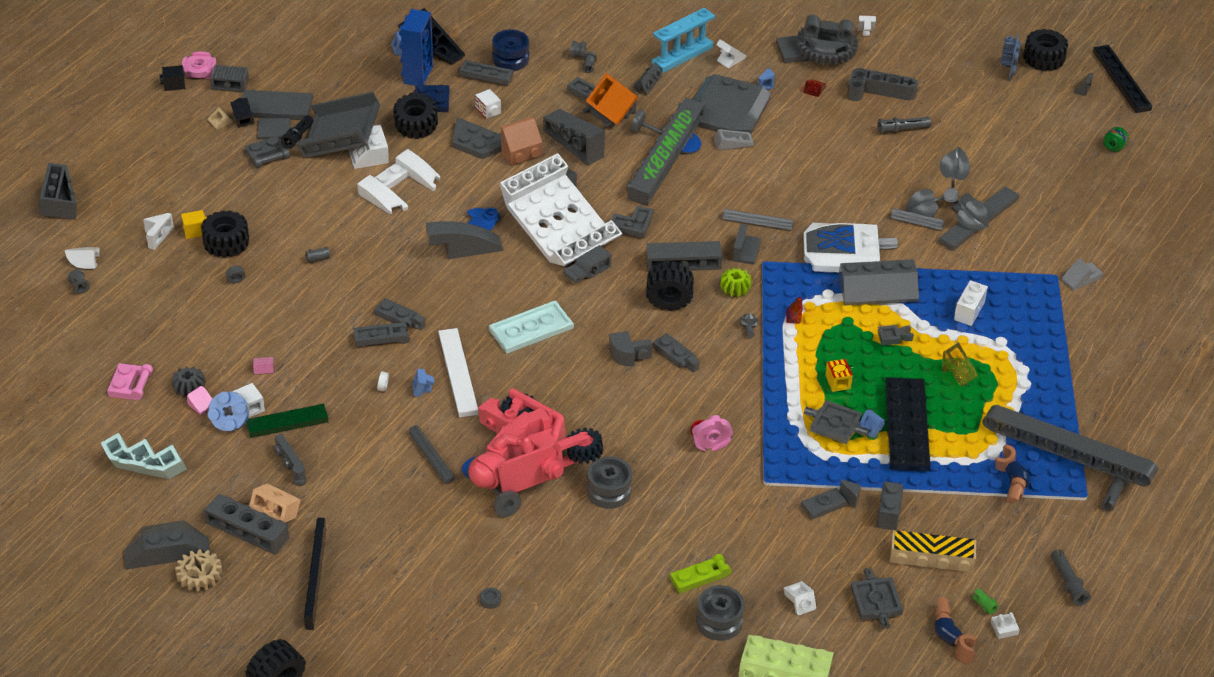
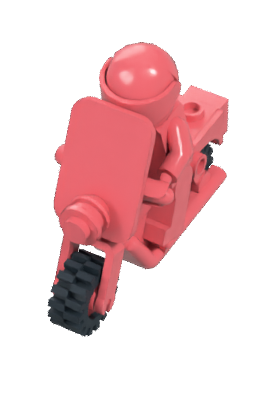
M512 388L506 400L502 401L501 408L499 400L492 397L478 407L480 423L496 432L497 435L487 446L486 452L471 461L468 475L473 484L480 488L495 489L500 484L502 492L508 490L519 492L545 481L559 478L563 474V467L577 462L582 464L583 461H586V464H588L589 460L594 462L596 458L599 459L603 455L602 435L599 434V431H594L593 428L589 430L583 428L582 431L579 428L576 429V433L572 431L571 435L568 434L566 436L564 417L561 413L536 401L532 395L523 394ZM567 449L568 456L562 457V451Z

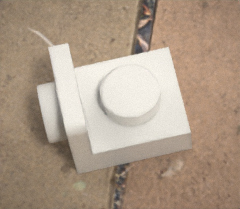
M803 581L783 588L784 595L794 603L797 615H802L816 609L814 590Z

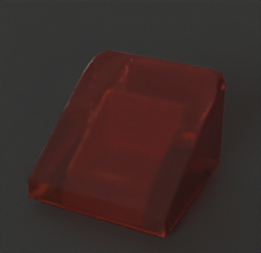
M813 79L807 80L804 93L819 97L825 89L826 83Z
M798 297L786 309L787 323L800 324L803 311L801 297Z

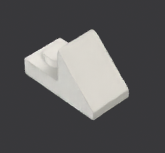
M720 39L716 44L722 48L720 50L722 53L717 61L727 68L746 58L745 54Z
M166 213L143 220L145 232L147 233L148 248L155 250L174 228L172 214Z

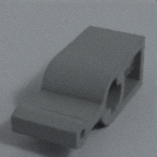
M598 245L581 255L574 265L566 267L563 270V274L575 284L585 277L593 278L611 267L612 255Z

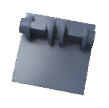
M1017 34V39L1012 36H1007L1004 39L1000 62L1004 67L1011 66L1009 81L1011 75H1015L1021 46V42L1018 41L1019 34Z

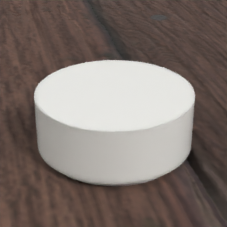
M381 371L377 386L378 391H386L389 381L388 372Z

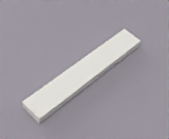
M458 329L438 331L458 416L460 418L478 415V407Z

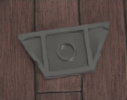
M457 118L453 136V148L480 159H485L492 154L501 152V134Z

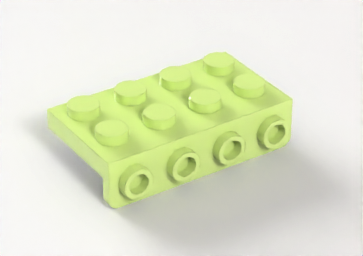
M749 635L741 658L738 677H828L834 652Z

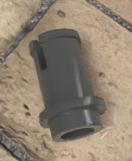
M587 52L583 58V71L591 73L594 69V63L597 61V56L594 52Z
M328 247L315 250L308 249L305 252L307 262L314 263L317 260L330 258V252Z

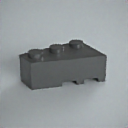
M48 163L39 199V215L76 220L77 202L71 187L67 165Z

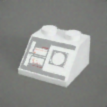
M381 125L373 126L366 146L348 149L354 169L389 163L388 145Z

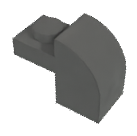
M628 331L609 334V350L612 358L617 363L623 366H634L635 360L651 358L652 343L650 339L631 342Z

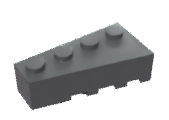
M561 109L543 117V131L587 166L604 158L605 130Z

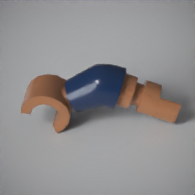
M1004 445V459L1000 457L995 458V468L1006 472L1009 476L1010 488L1006 502L1014 503L1022 499L1030 477L1028 471L1016 461L1015 449L1010 445Z
M944 597L937 598L938 607L935 608L936 621L934 623L936 634L953 647L956 645L954 654L959 661L966 664L971 663L976 654L973 648L977 637L969 634L963 635L951 619L949 600Z

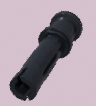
M305 115L295 127L288 129L287 133L281 137L283 147L292 149L301 140L302 134L313 123L311 116Z

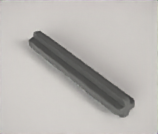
M724 209L722 215L724 220L792 230L794 226V220L729 209Z
M417 425L410 427L409 434L444 483L452 482L454 474L420 427Z

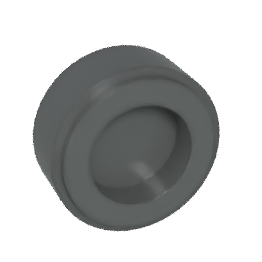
M232 266L225 273L230 283H239L245 278V272L241 266Z
M496 588L482 590L480 593L481 605L487 609L498 607L501 603L500 591Z

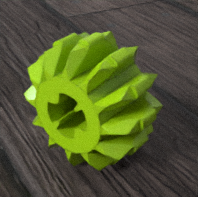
M732 267L731 270L726 269L720 277L721 290L724 291L725 295L730 294L731 297L737 296L739 298L740 295L746 296V293L751 289V275L747 273V270L741 271V268L734 269Z

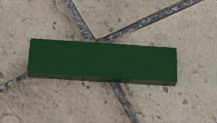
M323 403L250 418L247 420L246 425L250 438L329 421Z

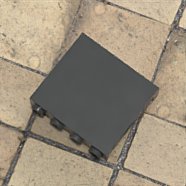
M374 92L311 105L315 117L307 139L297 142V147L302 156L308 158L366 146L380 108V103Z

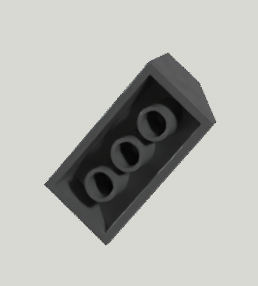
M914 259L840 263L838 281L844 305L919 301L918 272Z

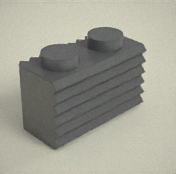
M214 65L210 76L211 89L243 92L246 90L249 81L248 68L240 66Z
M883 482L877 520L878 528L897 530L903 493L902 484Z

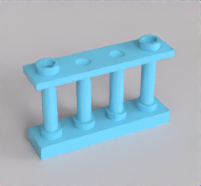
M702 8L654 32L653 36L661 41V55L652 59V65L656 62L661 73H664L712 49L714 42L706 37V23L715 19V15L706 8ZM699 27V36L693 39L694 29ZM687 33L686 43L680 45L681 35ZM674 39V47L668 51V42Z

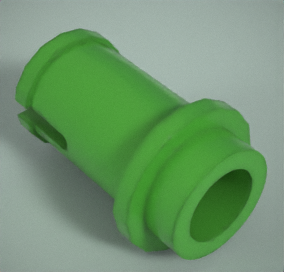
M982 589L975 590L974 593L977 596L972 594L971 599L976 601L985 613L990 615L995 613L998 609L997 601L991 599Z

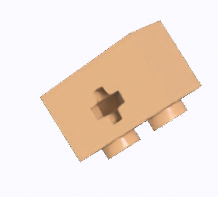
M264 484L253 489L249 507L286 523L296 518L301 499L270 484Z

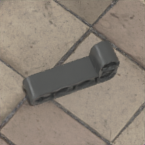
M856 68L852 71L849 80L847 97L852 101H860L863 98L864 92L903 100H913L916 98L918 81L911 77Z

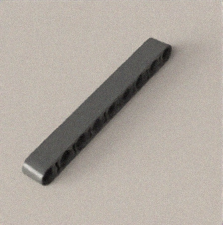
M1000 405L991 406L983 419V425L990 431L1143 487L1150 485L1158 470L1157 465L1151 460Z

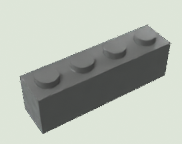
M720 241L646 243L647 271H651L653 266L656 267V264H663L665 261H668V263H672V261L677 264L682 263L684 267L687 266L689 268V271L721 270L722 251Z

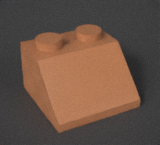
M533 116L501 126V154L510 166L542 156V140Z

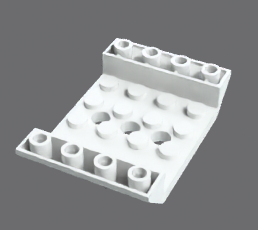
M557 153L500 182V188L507 209L550 263L566 266L598 245L603 246L622 236V232L612 220L607 223L603 222L566 176L569 166ZM568 208L575 209L576 213L569 212ZM558 215L562 220H556L553 216ZM539 223H545L548 227H540Z

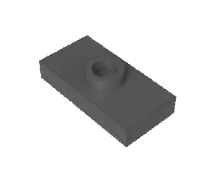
M837 488L801 502V507L811 520L847 505L846 499Z

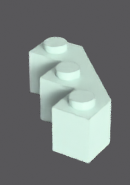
M119 433L101 442L108 458L116 468L165 479H171L187 470L173 445L155 454L146 439L128 448Z

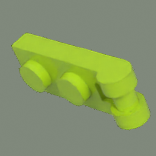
M716 554L712 559L670 573V580L680 594L725 578L732 573V569L728 564H725V558L722 554Z

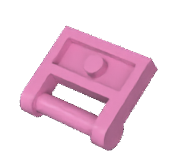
M119 363L107 390L108 396L133 400L142 399L144 386L148 376H151L153 372V367L149 364L137 366ZM137 375H140L136 387L132 389Z

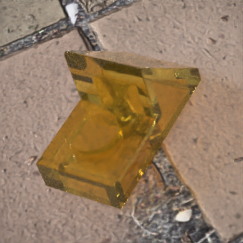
M959 342L943 351V372L951 370L960 386L967 384L978 376Z

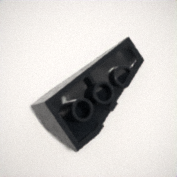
M431 16L433 54L453 65L465 57V53ZM404 21L397 25L398 28H400V26L404 24Z

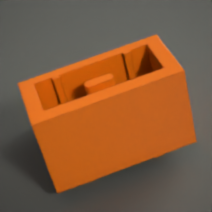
M606 73L586 99V102L618 125L635 103L638 96L616 78Z

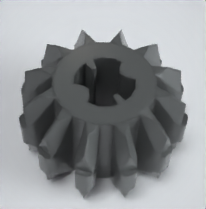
M186 366L185 369L179 368L178 372L173 373L171 383L176 395H181L184 398L198 387H204L206 381L201 369H196L195 366L192 368Z

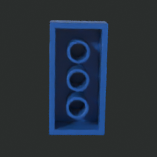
M411 9L410 13L405 16L404 24L399 28V35L401 36L400 49H402L400 62L403 63L401 76H403L404 84L415 86L424 85L433 68L431 12Z

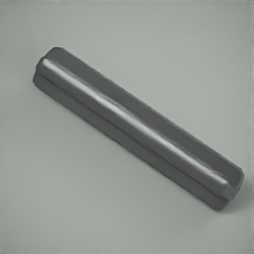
M895 208L891 212V218L937 230H942L944 226V220Z

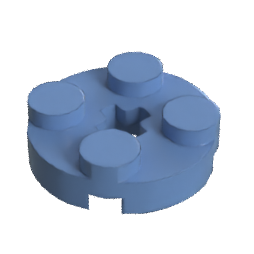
M221 392L211 400L208 418L216 428L222 431H234L241 428L247 422L249 417L248 403L237 392ZM231 406L233 415L226 416L224 409Z

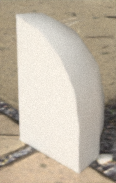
M100 247L67 249L65 254L69 262L74 266L83 269H95L98 265L95 258L100 255Z

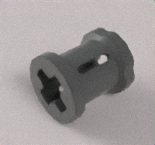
M76 269L68 274L67 279L73 284L75 293L81 294L89 290L90 283L84 278L82 270Z

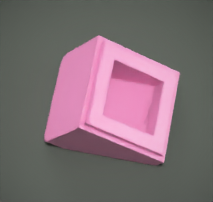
M254 358V374L274 373V358Z
M203 386L198 387L187 395L188 405L198 414L202 415L209 410L212 397Z

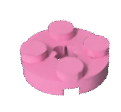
M202 51L194 52L192 56L188 58L186 56L182 60L183 70L187 78L209 79L214 65H217L215 57L213 58L210 53Z
M713 415L708 420L693 427V440L696 447L702 451H706L705 448H711L712 451H716L730 443L733 430L727 420L721 419L718 415Z

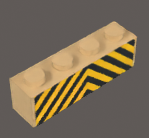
M893 530L890 563L973 572L976 561L975 539Z

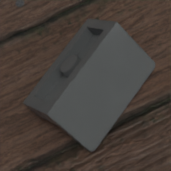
M740 224L734 245L733 261L754 265L761 238L747 236L748 225Z

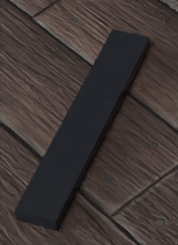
M1109 45L1094 47L1093 53L1135 113L1151 111L1152 104Z
M318 517L316 520L304 613L306 630H314L326 538L325 518Z

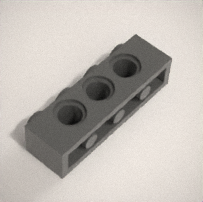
M218 494L204 510L206 524L274 555L289 539L288 524L281 520H276L264 512L256 511L248 505L236 502L230 497Z

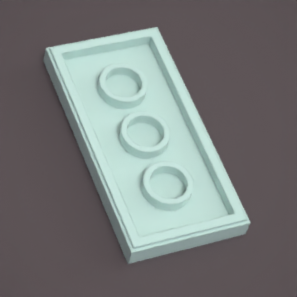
M556 300L489 325V331L506 354L574 328V323Z

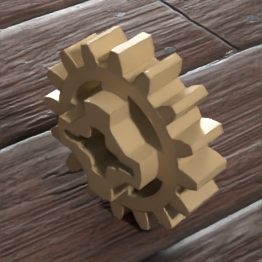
M199 549L196 554L190 551V556L183 555V561H177L178 566L175 567L177 581L181 582L182 587L188 585V590H192L193 587H196L197 591H200V587L208 590L209 584L215 586V580L221 579L220 574L223 573L221 560L217 559L216 554L210 556L209 550L202 553L201 549Z

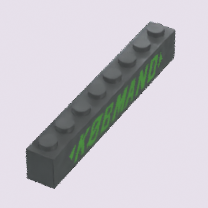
M685 97L682 103H679L676 113L672 114L669 124L664 126L662 135L657 137L655 146L650 148L648 157L643 159L640 170H636L633 181H629L627 185L629 200L646 206L649 205L704 116V103Z

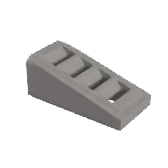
M718 129L714 138L718 150L754 145L749 132Z

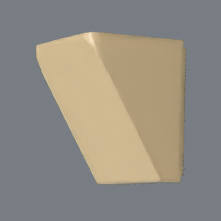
M220 107L207 119L217 130L234 122Z

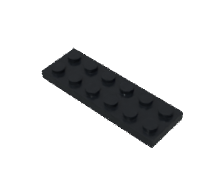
M885 377L889 470L930 472L925 379Z

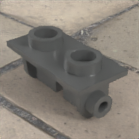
M656 62L652 67L646 68L641 79L634 83L636 91H644L645 95H648L662 77Z

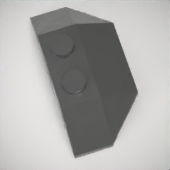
M185 520L143 526L124 550L126 570L172 563L178 560L183 561V555L190 556V551L196 554L199 549H201L202 553H205L207 550L210 551L209 539Z

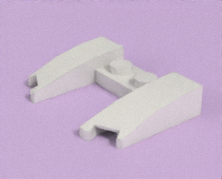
M409 149L395 157L396 163L376 177L369 175L357 183L358 195L388 214H392L391 208L399 206L403 211L408 210V205L390 190L408 176L430 190L435 191L436 184L433 182L435 179L440 181V175Z

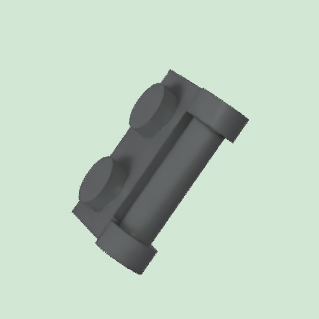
M278 136L245 146V152L256 168L274 160L290 158L288 149L283 147Z

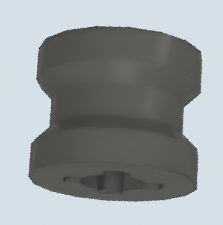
M572 41L571 57L580 56V58H584L586 42L577 43Z

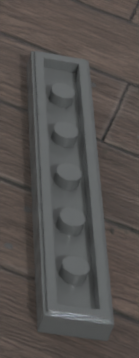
M1003 187L983 204L987 208L988 223L1019 199V194L1007 187ZM957 223L939 237V243L954 251L979 230L967 229L960 223Z

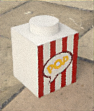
M489 89L475 95V108L485 119H489L501 114V100Z

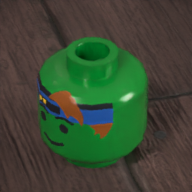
M1113 127L1104 136V146L1109 151L1119 152L1127 145L1129 135L1122 127Z

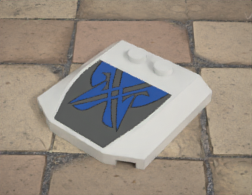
M812 222L804 232V260L812 265L813 271L839 272L840 263L880 261L877 225Z

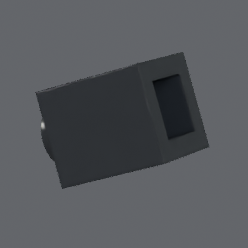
M183 65L162 67V74H159L160 85L164 84L165 91L185 89Z
M247 97L238 98L230 102L238 128L255 123Z

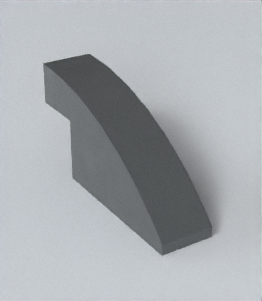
M452 221L426 223V235L429 245L445 244L448 259L503 251L499 236L485 228Z

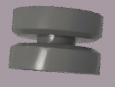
M612 456L599 458L590 464L587 471V494L590 501L598 507L605 509L618 508L627 503L632 493V469L629 464L621 458Z
M717 585L705 589L698 599L696 617L698 630L707 638L717 641L730 640L737 636L742 630L745 608L743 596L729 586Z

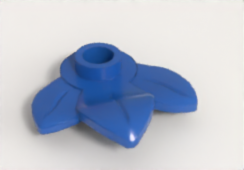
M495 208L467 210V214L472 218L467 224L476 225L489 231L500 220V214Z

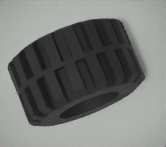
M1050 29L1032 31L1027 36L1023 58L1029 66L1035 67L1038 70L1052 71L1053 69H1059L1065 63L1068 40L1064 38V35Z
M412 92L409 95H403L402 99L399 98L397 103L394 104L395 127L402 136L405 137L407 135L410 139L412 137H415V139H419V137L425 138L427 134L431 135L432 131L436 130L438 125L437 106L431 96L427 97L425 93L420 94V92H416V94H413Z
M222 210L221 212H214L213 215H208L207 219L202 221L203 246L209 254H214L216 257L222 256V258H226V256L233 257L235 254H241V251H245L246 246L249 245L248 223L245 217L238 212Z
M665 261L663 264L658 263L656 267L653 266L651 268V271L647 274L646 297L651 304L654 303V307L672 311L673 309L680 310V307L684 308L687 304H690L693 298L694 277L692 271H689L687 266L684 267L682 263L677 264L674 261L672 263Z
M273 640L269 644H265L250 659L251 661L246 667L245 675L246 677H302L306 668V661L286 640Z

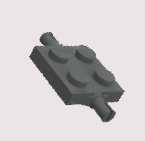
M828 400L818 410L808 406L804 410V414L814 417L810 427L811 432L844 444H848L850 438L855 433L867 437L870 430L859 426L863 413Z
M865 568L863 572L866 579L851 582L850 586L860 620L879 619L881 628L885 629L886 627L888 629L890 627L888 617L901 616L903 613L893 578L874 577L872 568Z

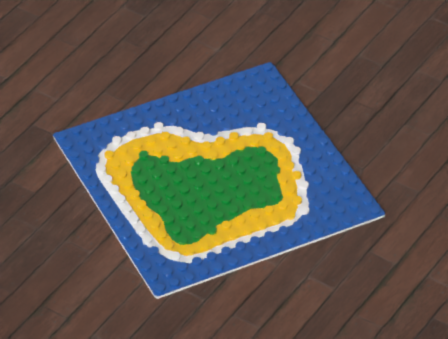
M768 261L762 263L763 483L765 485L840 489L841 480H846L861 485V490L882 491L883 482L886 481L902 484L903 492L1007 497L1010 488V478L1006 472L995 468V458L1000 457L1004 459L1003 446L1010 445L1016 451V461L1029 473V484L1024 490V498L1087 499L1088 493L1083 464L990 431L983 425V419L991 406L1000 405L1079 434L1057 275L916 268L918 272L919 301L844 305L838 281L839 272L813 271L810 263ZM969 281L988 286L985 303L972 326L954 320L957 302ZM897 325L898 328H902L903 326L910 325V333L914 335L913 341L901 340L900 344L881 345L877 333L878 327ZM846 359L853 375L851 389L832 392L825 376L827 362ZM885 377L925 379L930 472L889 470ZM828 400L863 413L862 417L866 410H872L885 420V424L874 438H871L869 435L865 437L855 433L850 438L848 444H844L811 432L810 427L814 417L804 414L806 406L818 410Z

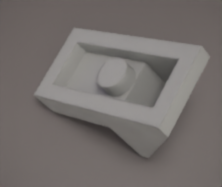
M1079 258L1062 277V281L1072 291H1075L1102 279L1103 272L1092 262L1086 264Z

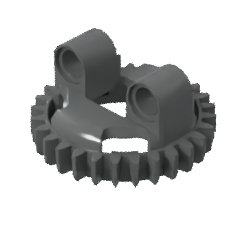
M809 15L806 18L804 28L802 27L801 31H798L796 47L800 55L804 56L805 59H809L810 62L815 61L816 64L822 63V65L828 64L829 66L834 64L836 66L837 63L843 64L844 61L848 62L849 59L855 56L858 48L857 35H854V24L850 20H842L840 23L821 21L818 16ZM819 34H829L837 36L836 42L820 40L818 36ZM806 41L815 46L814 51L809 46L806 47ZM846 47V52L842 51L836 55L837 49Z

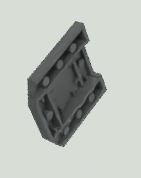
M717 74L706 77L694 100L705 104L704 116L698 126L716 132L718 129L749 132L752 135L771 99V94L763 86Z

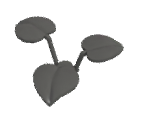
M957 147L942 158L939 166L944 177L952 178L951 188L944 192V196L934 198V193L930 189L917 191L909 199L906 211L934 217L938 211L936 201L945 199L947 202H957L962 208L957 213V220L963 227L971 230L986 229L989 226L986 206L979 200H970L964 206L958 199L959 192L955 189V178L958 180L966 179L970 172V163L966 153Z

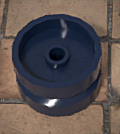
M509 29L500 31L493 36L492 60L496 67L515 71L524 68L528 64L529 38L524 32Z

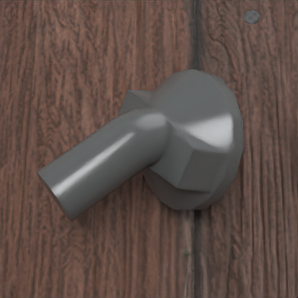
M744 314L743 317L739 318L740 326H745L747 336L753 338L755 334L752 327H757L758 318L754 314Z

